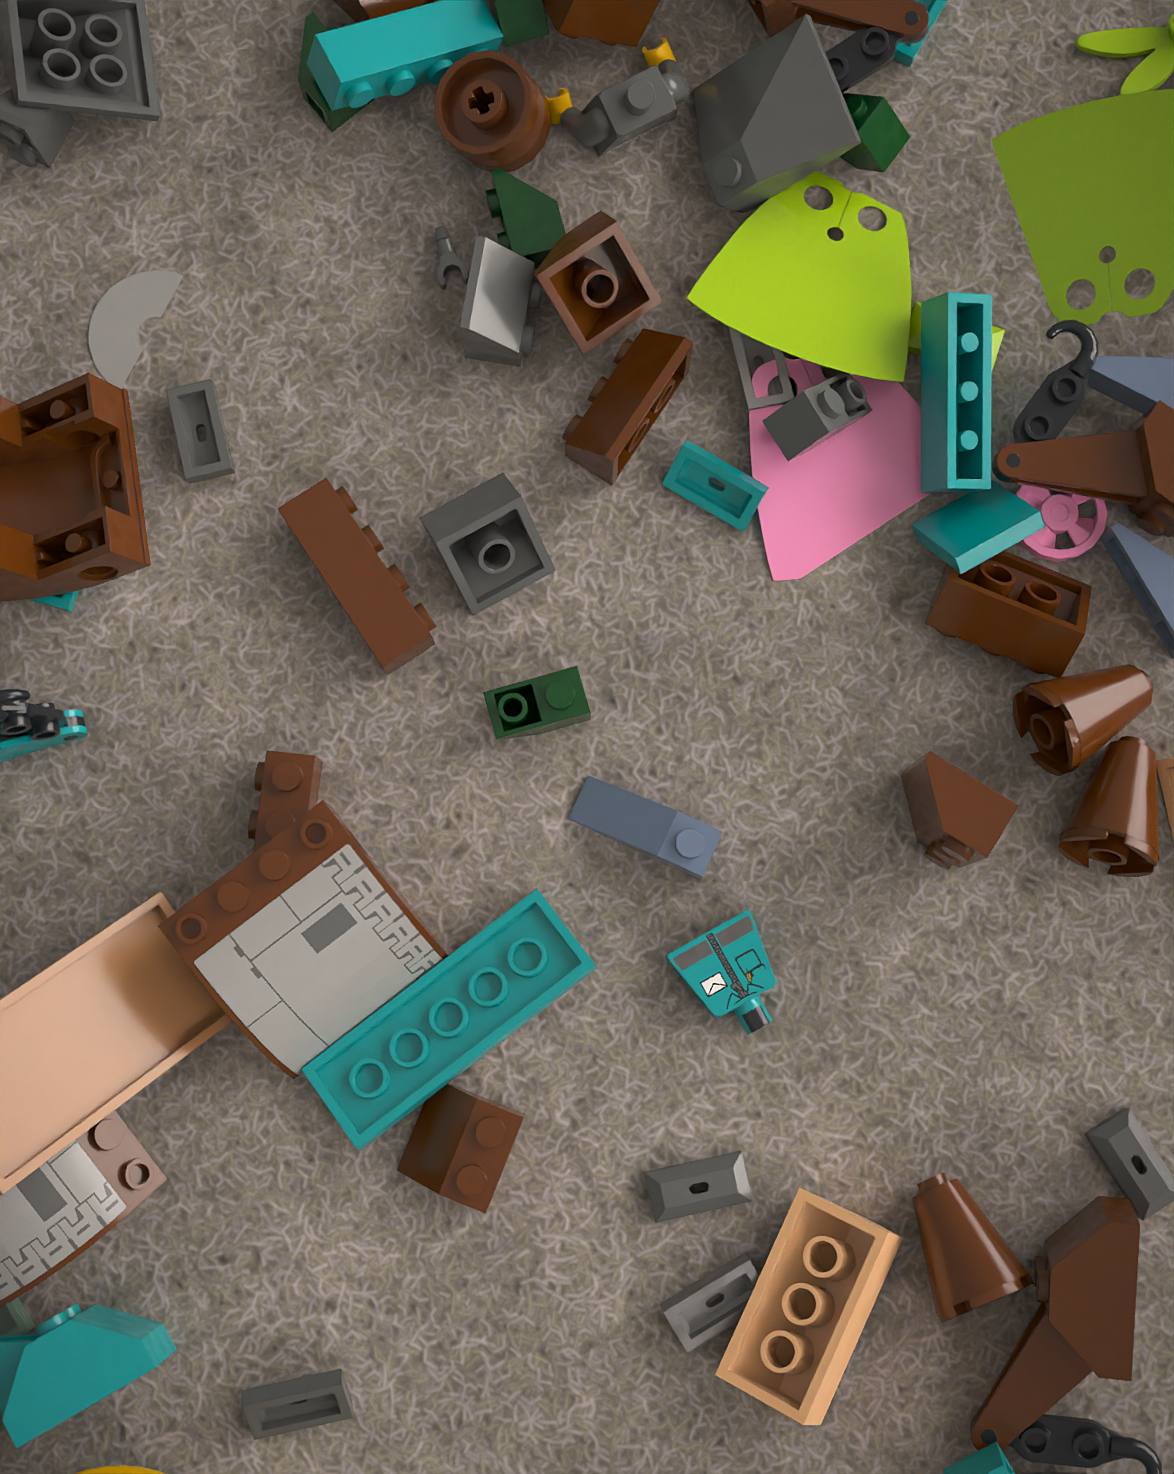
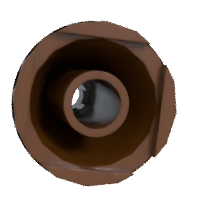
M1131 664L1029 683L1021 688L1022 691L1015 694L1013 698L1015 726L1021 738L1029 732L1039 752L1030 754L1034 761L1046 772L1061 776L1076 770L1146 710L1152 702L1153 684L1146 672Z
M1124 736L1119 738L1118 741L1110 742L1107 745L1060 834L1058 848L1065 858L1086 868H1089V858L1109 864L1111 866L1107 874L1114 876L1140 877L1153 873L1154 867H1157V862L1159 861L1156 753L1148 747L1146 741L1133 736Z
M942 1173L917 1184L920 1194L914 1196L912 1201L935 1311L940 1323L1034 1284L1029 1272L958 1178L948 1181L945 1173Z

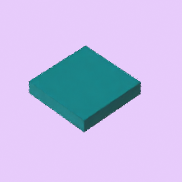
M991 480L990 490L968 493L912 524L913 531L919 542L960 574L1045 528L1039 510L994 480Z

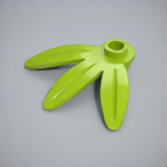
M1174 12L1167 21L1165 28L1139 27L1097 31L1081 35L1075 41V45L1079 50L1086 53L1109 58L1136 57L1151 53L1129 74L1121 87L1119 95L1154 91L1164 84L1174 72Z

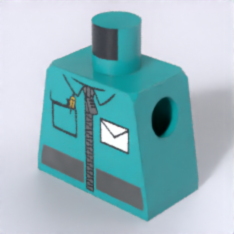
M749 909L665 956L669 964L713 1018L717 1019L733 1010L747 1035L773 1021L759 995L774 987L777 983Z

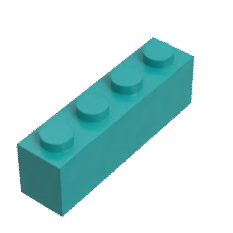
M440 0L315 34L306 64L332 111L347 106L358 108L374 98L388 94L399 96L408 92L412 87L430 82L432 84H439L440 79L451 65L469 53L486 50L498 52L504 35L484 0Z
M946 292L921 302V493L967 494L991 489L992 294Z

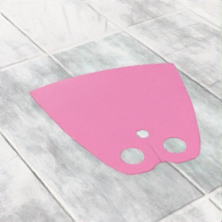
M784 357L788 375L797 384V395L808 388L828 380L822 373L821 365L801 358L789 359ZM775 359L764 363L754 372L752 385L756 399L769 396L768 385L774 377L779 376ZM850 374L864 388L866 400L873 411L818 446L790 461H787L763 423L765 418L783 405L778 404L749 410L752 477L769 487L758 507V514L773 581L804 577L931 494L921 493V407L899 382Z

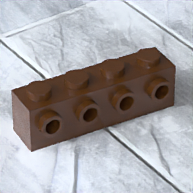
M324 478L279 507L278 511L386 674L389 675L435 645L429 631L434 629L436 625L421 603L413 607L403 592L409 589L410 586L398 567L393 564L386 568L377 553L383 550L384 547L371 527L367 525L360 529L351 514L356 512L358 508L345 488L341 486L334 490L328 479Z
M267 750L265 762H258L255 772V790L261 791L259 810L251 811L248 824V838L254 839L253 853L317 805L323 764L319 758L314 755Z

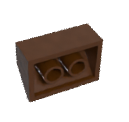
M644 328L634 341L627 338L615 356L614 363L618 365L609 379L602 376L593 387L588 397V401L592 402L584 416L581 417L576 414L566 427L562 439L566 441L565 456L612 486L688 374L693 342L686 337Z
M1003 550L962 574L946 564L931 601L925 624L935 628L944 636L958 637L975 644L988 654L994 656L1002 655L1024 664L1032 672L1048 674L1059 678L1062 677L1085 635L1092 586Z
M931 751L908 766L901 775L917 843L927 848L924 853L927 859L947 870L952 865L960 868L988 858L1019 806Z

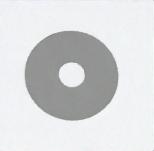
M160 270L133 274L113 285L99 300L91 316L88 344L96 368L108 383L122 389L143 351L137 338L139 327L150 318H161L183 275Z

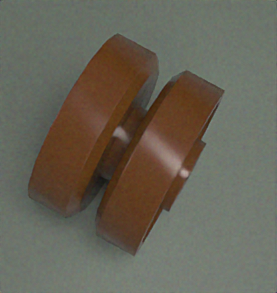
M492 50L469 53L454 62L440 79L434 97L435 121L442 136L477 168L489 172L497 169L505 172L516 171L531 162L544 147L551 127L550 105L540 86L509 55Z

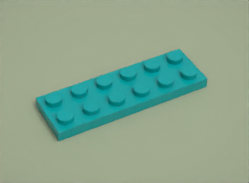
M535 889L301 1068V1070L355 1148L362 1150L596 970L597 966L540 891Z

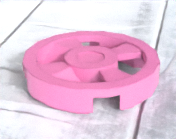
M1021 485L1015 494L1041 513L1045 528L1020 541L1024 549L1040 559L1060 562L1078 557L1089 551L1104 532L1107 518L1105 500L1058 491L1057 495L1051 496L1048 489ZM1093 499L1096 508L1094 519L1079 518L1077 505ZM1068 532L1075 547L1064 550L1055 549L1056 534Z

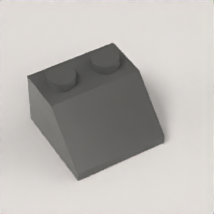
M476 236L459 327L465 358L520 367L522 354H531L535 325H529L528 320L530 309H539L543 288L534 275V262L482 236Z
M503 472L420 517L437 553L473 616L556 570L521 495Z

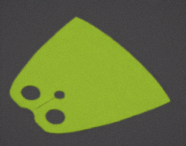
M1174 89L1130 93L1078 104L1029 120L991 139L1051 312L1060 322L1063 320H1077L1090 325L1095 324L1103 315L1110 312H1121L1125 316L1136 317L1152 314L1163 307L1174 288ZM1107 246L1114 248L1116 252L1114 260L1110 263H1103L1099 258L1100 251ZM1137 269L1150 271L1155 279V287L1152 293L1143 299L1129 297L1124 287L1127 276ZM1077 280H1088L1094 285L1096 290L1093 303L1082 310L1072 308L1066 299L1069 286Z
M815 171L776 196L766 200L736 230L701 275L686 298L723 324L790 355L858 376L904 382L909 345L912 286L908 238L902 213L863 193H851L840 181L824 173ZM811 186L824 187L832 195V204L825 210L813 209L805 202L804 192ZM870 206L880 209L887 219L885 227L878 231L864 228L858 220L860 210ZM833 227L839 228L843 232V238L839 241L830 239L827 235L828 230Z

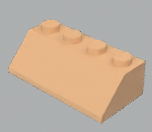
M799 1187L715 1375L802 1425H821L903 1237Z

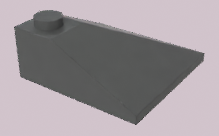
M0 0V56L17 106L150 121L159 120L160 112L145 0Z
M805 14L693 89L702 164L720 207L740 213L751 211L769 198L776 196L862 143L812 18L808 14Z

